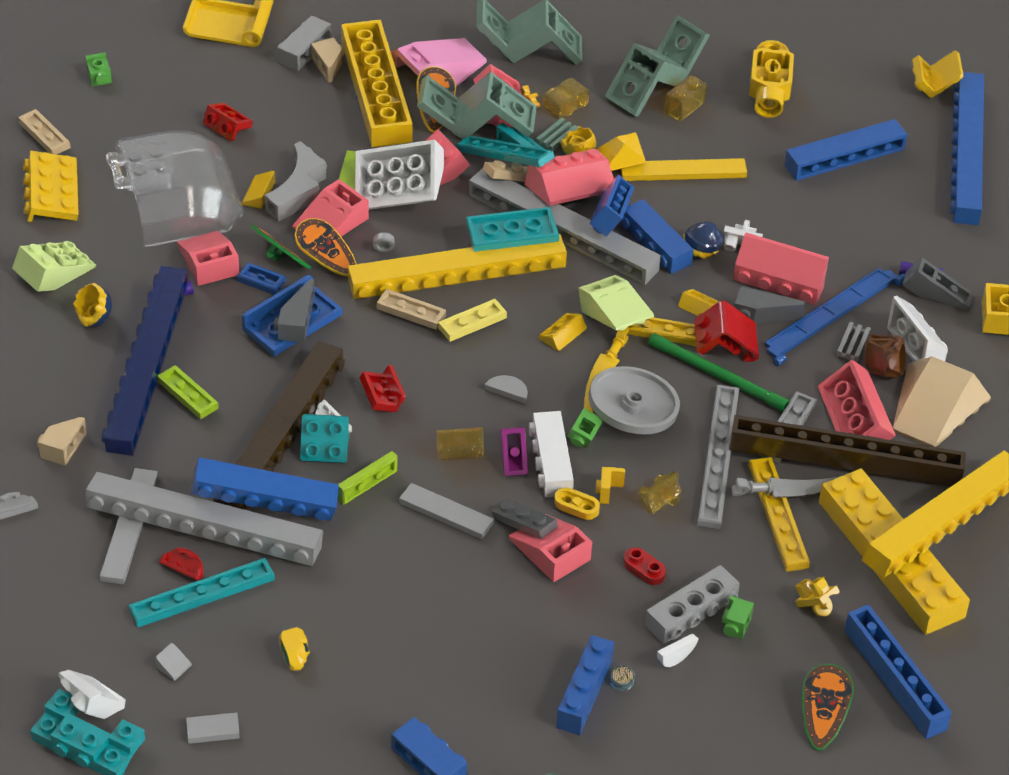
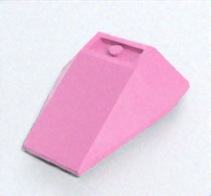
M465 38L413 42L391 52L394 65L397 68L407 65L418 76L425 68L430 66L440 67L452 75L456 86L487 63V59Z

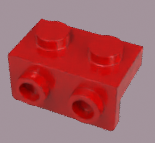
M387 365L383 374L362 372L359 378L372 409L397 412L405 400V392L393 366Z

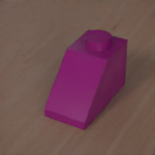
M499 428L504 476L528 474L525 428Z

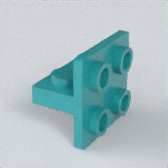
M303 414L300 459L302 461L346 463L350 430H348L349 417Z

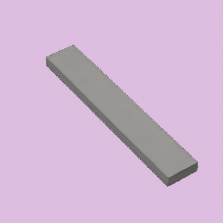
M135 468L131 481L155 486L158 479V471ZM119 516L100 574L101 582L125 584L144 522Z

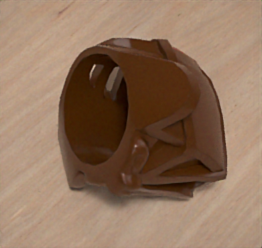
M871 333L866 341L864 362L868 371L884 377H899L903 375L906 365L904 339L899 335Z

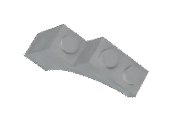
M301 141L294 144L296 167L292 175L281 186L265 195V209L278 222L308 207L319 195L320 187L318 183L326 179L327 164L325 160L317 156L310 147H307Z

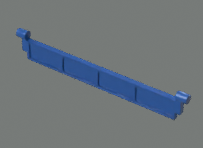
M880 268L876 269L766 341L764 346L768 348L767 354L774 358L773 363L775 366L781 365L787 361L784 354L893 282L897 286L902 285L905 274L898 276L889 269L885 272Z

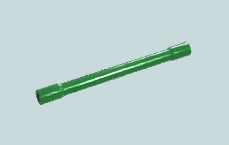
M653 333L649 338L648 345L664 353H669L784 412L790 400L772 391H768L672 343V341L656 333Z

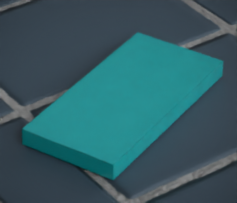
M550 207L466 217V225L474 252L559 242V233Z

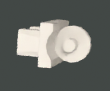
M745 220L744 225L736 224L735 228L725 226L724 249L731 252L735 251L737 244H742L746 232L763 237V234L756 233L757 228L749 227V220Z

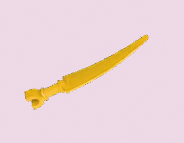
M629 327L625 330L617 331L611 348L605 354H600L594 364L584 398V408L592 413L593 409L588 396L591 383L600 372L616 367L620 362L617 359V353L628 341L629 336H627V333L629 332Z

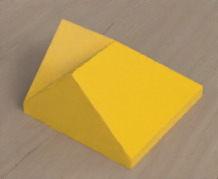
M636 132L615 137L596 149L608 159L611 171L645 163V157Z

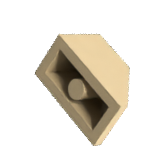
M334 37L311 44L312 60L328 83L333 81L342 65V56L344 55L342 45L338 44Z
M78 417L49 426L45 433L39 436L37 441L40 458L66 466L87 434L85 418Z

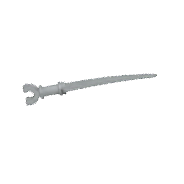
M839 477L813 480L769 478V481H766V483H753L744 478H737L736 485H733L731 489L733 496H742L747 493L752 494L753 492H766V494L771 492L773 497H799L821 493L822 484Z

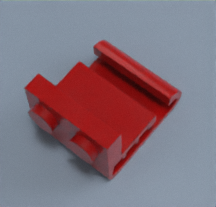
M719 301L694 319L696 349L700 354L704 355L720 344L737 355L741 352V345L743 361L754 362L759 359L756 323L728 302Z

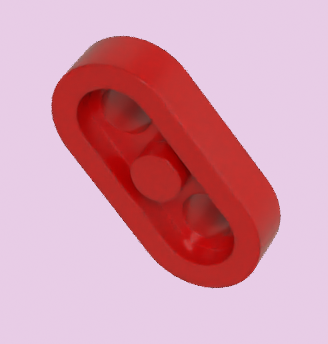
M633 547L624 553L623 564L625 568L647 584L659 585L665 580V565L643 549Z

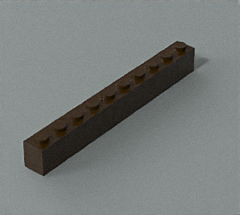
M321 341L316 343L236 461V465L274 471L275 466L282 462L287 448L292 447L297 433L301 432L302 415L314 413L315 406L323 400L327 388L333 385L338 371L341 372L343 370L345 359H343L342 348ZM213 498V501L216 503L232 506L249 511L251 508L246 504L236 502H225L223 500Z
M734 415L729 450L855 471L862 468L867 473L953 486L962 480L965 471L966 452L740 415Z

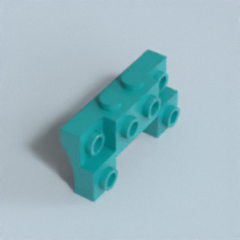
M58 689L44 706L45 713L30 730L31 739L53 750L61 757L66 756L74 760L81 767H88L102 775H123L132 756L145 740L144 729L122 719L110 734L75 717L79 709L71 700L73 695Z

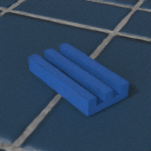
M247 263L237 275V281L275 295L282 288V284L286 283V276Z

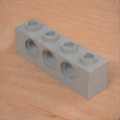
M719 565L647 609L645 626L663 644L671 639L674 640L690 627H696L703 619L715 615L719 609L729 604L730 596L738 598L740 583L725 568Z

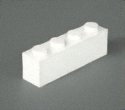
M561 411L533 413V422L529 423V434L534 436L532 451L537 453L535 468L536 471H540V474H538V486L543 488L544 497H555L556 491L561 488L573 489L574 482Z

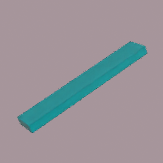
M471 135L455 145L463 153L541 167L555 158L551 150Z
M266 558L129 604V612L137 628L274 581L275 575Z

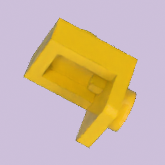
M602 467L601 480H596L595 493L600 494L601 504H609L610 486L624 487V468Z

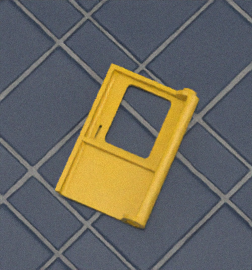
M192 0L183 25V31L188 36L249 47L259 46L274 0H255L254 5L223 0Z

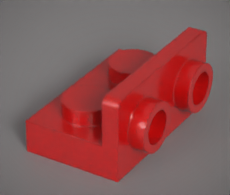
M225 103L207 105L202 123L229 141H234L237 131L251 128L253 120Z

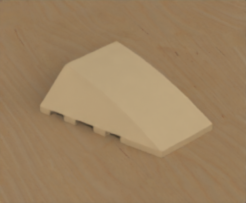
M933 356L917 360L907 365L892 428L895 433L925 446L937 447L952 434L953 429L957 426L960 427L968 416L974 415L983 403L986 404L990 401L991 397L974 373Z

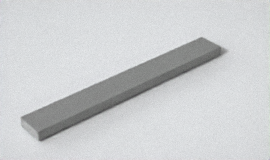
M717 385L697 526L721 529L731 455L729 444L739 395V388Z

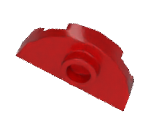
M178 547L168 553H164L158 561L197 581L202 580L204 573L203 564L199 556L192 550Z

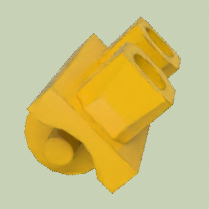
M819 577L812 582L810 579H805L795 586L800 595V598L795 603L798 607L812 606L817 616L825 617L832 611V602L829 596L838 594L840 591L837 586H828L824 577Z

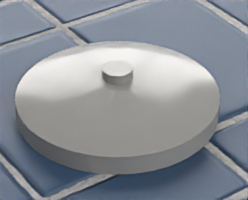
M613 367L600 372L593 379L588 395L593 411L604 422L619 430L634 434H654L668 429L675 422L680 409L679 397L666 380L650 371L636 367Z

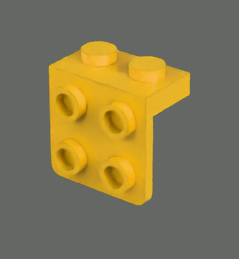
M956 50L932 66L919 55L912 59L914 67L912 70L916 80L914 82L915 86L930 98L942 93L954 83L959 82L963 77L960 54Z

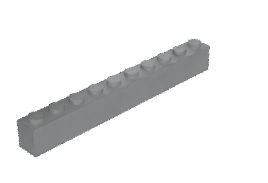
M483 168L469 180V196L501 213L550 207L564 245L643 285H646L659 271L661 255L613 231L607 237L597 233L590 224L591 220L559 204L549 206L530 189L512 180L491 178Z
M96 472L86 488L87 508L313 566L322 548L323 530L101 472Z

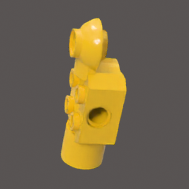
M774 40L765 41L758 45L757 49L753 51L749 96L755 98V111L757 114L765 118L777 117L782 113L784 101L790 99L794 54L789 52L786 45Z

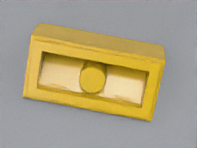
M275 171L255 175L242 201V205L259 209L263 208L265 195L271 192L275 184Z
M690 289L682 293L678 306L698 316L719 301L694 289Z
M566 313L543 331L538 338L553 349L560 351L585 331L587 327L582 314Z

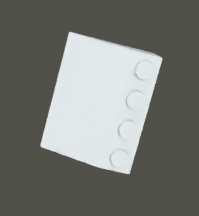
M428 140L356 151L355 191L368 199L369 210L436 201L444 170V149L436 140Z

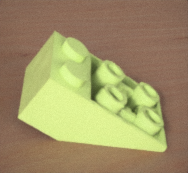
M64 241L63 243L49 242L47 244L19 246L12 269L36 291L41 292L58 289L92 270L96 264L89 259L88 255L82 253L74 243Z
M617 275L578 288L581 311L616 331L625 330L627 326L641 324L646 319L654 317L653 312L630 283Z

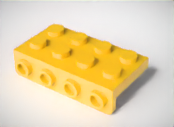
M30 151L29 158H25L23 164V171H26L23 185L27 187L24 189L23 199L27 200L24 205V214H27V222H32L34 215L77 221L79 215L77 158Z

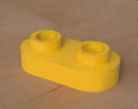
M567 487L561 488L555 493L554 504L559 510L585 520H591L598 516L600 503L595 497Z

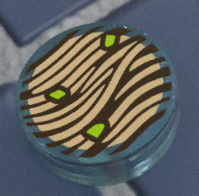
M619 665L611 670L610 684L612 687L621 691L633 687L635 673L630 667Z

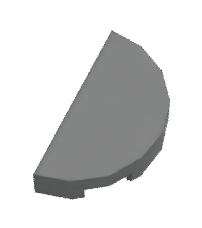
M508 375L496 376L484 384V390L526 404L528 398L527 387L516 377Z
M11 492L0 496V519L38 509V503L32 496L20 495V492Z

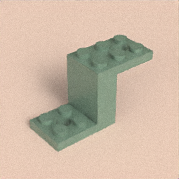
M477 0L476 27L478 31L484 33L489 38L491 44L496 45L501 50L503 56L509 58L513 63L552 41L555 47H559L568 60L571 59L575 65L583 61L582 35L548 0L541 1L510 21H507L487 0Z
M676 15L657 50L633 43L605 97L638 117L658 81L678 88L682 87L710 34ZM683 38H686L687 44L685 47L681 48L680 41ZM633 83L635 89L633 93L629 94L628 87Z
M489 72L459 98L427 75L421 81L417 107L421 111L430 115L439 124L445 126L461 139L472 135L496 114L502 120L512 125L518 132L529 137L534 130L537 108L534 103L492 72Z

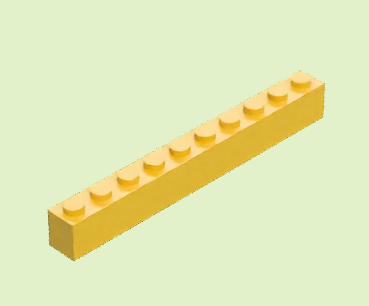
M559 234V242L474 252L473 247L350 265L348 266V282L353 299L380 296L386 289L399 293L566 267L567 251Z
M1005 450L870 542L861 561L883 578L892 572L897 573L906 562L911 563L920 552L922 554L925 553L933 543H939L947 533L952 534L961 523L963 525L966 524L971 516L980 514L985 506H991L999 496L1004 497L1009 492V453Z

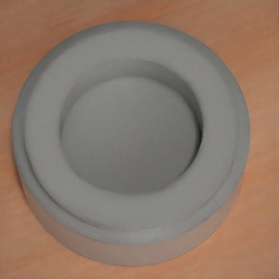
M378 233L373 237V248L375 250L389 252L394 248V237L391 234Z

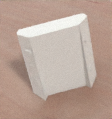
M71 670L59 672L58 676L63 687L73 695L71 697L73 704L79 710L85 712V714L105 719L124 709L126 699L95 678Z

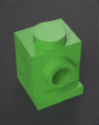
M106 53L85 56L87 73L92 87L112 83L111 70Z
M584 408L567 437L571 439L570 441L574 446H584L587 448L603 420Z
M730 596L728 609H725L722 617V623H725L723 628L724 634L743 639L752 619L754 603Z

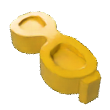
M528 85L522 86V95L537 107H540V103L535 98L538 97V93L530 94Z

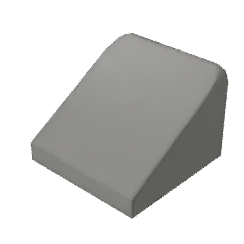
M170 643L155 657L156 669L173 681L192 666L191 662L173 643Z

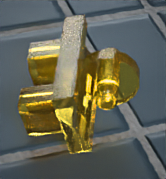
M672 471L667 476L660 474L655 478L654 485L651 488L644 486L639 490L640 500L646 503L648 512L653 514L667 503L674 506L679 502V494L682 490L678 484L679 476L677 472Z

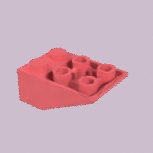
M439 129L425 140H436L444 149V170L440 185L456 179L470 166L462 153Z
M338 179L319 193L292 225V228L296 230L302 221L317 218L332 225L342 237L369 219L368 199Z
M219 231L177 241V245L198 286L239 274L238 254L231 241Z
M557 518L555 519L557 520L558 527L542 539L521 530H517L508 536L553 583L589 562L592 551V541L578 527Z

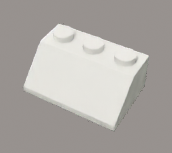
M894 296L887 326L893 336L899 335L904 339L905 351L913 362L931 356L945 361L948 352L946 344L940 340L935 330L928 325L923 315L912 304L898 296Z

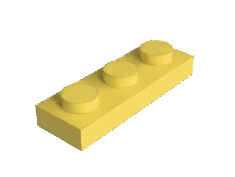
M493 299L438 322V329L451 342L506 319L507 312L496 299Z

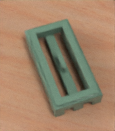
M561 118L536 138V143L547 150L554 151L561 146L560 142L566 137V133L578 129V126H571V122L565 123V119Z

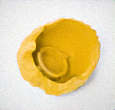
M578 126V129L568 131L560 144L563 151L569 155L574 152L578 153L595 149L597 142L591 129Z

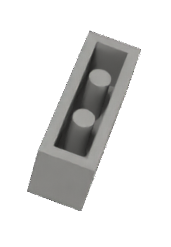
M311 15L284 42L278 45V63L299 71L312 59L311 44L332 38L331 23Z

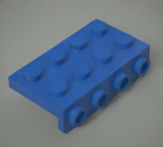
M310 275L297 280V282L282 289L279 293L264 300L254 308L247 310L242 316L243 331L274 357L297 343L296 341L278 340V331L274 330L275 317H279L281 308L309 279H313ZM315 287V296L306 337L342 315V308L317 287Z

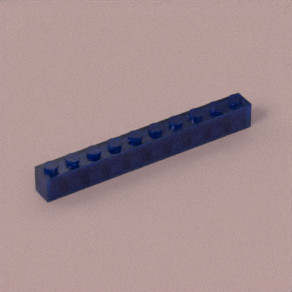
M161 266L159 273L154 275L153 291H149L148 306L144 307L142 312V324L137 326V339L132 342L131 357L126 360V372L120 378L119 393H115L113 411H109L108 427L107 429L104 428L101 440L105 443V449L108 453L134 455L158 381L157 376L160 374L189 284L187 269Z

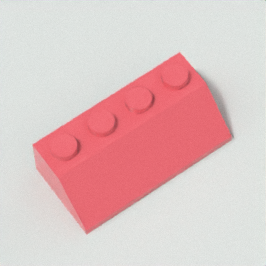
M589 149L588 151L556 156L541 167L528 165L524 185L546 204L552 206L601 195L614 178L608 159L598 150Z
M746 232L735 263L733 280L816 305L824 289L829 257Z
M850 360L818 385L836 431L888 440L896 436L868 370L855 361Z

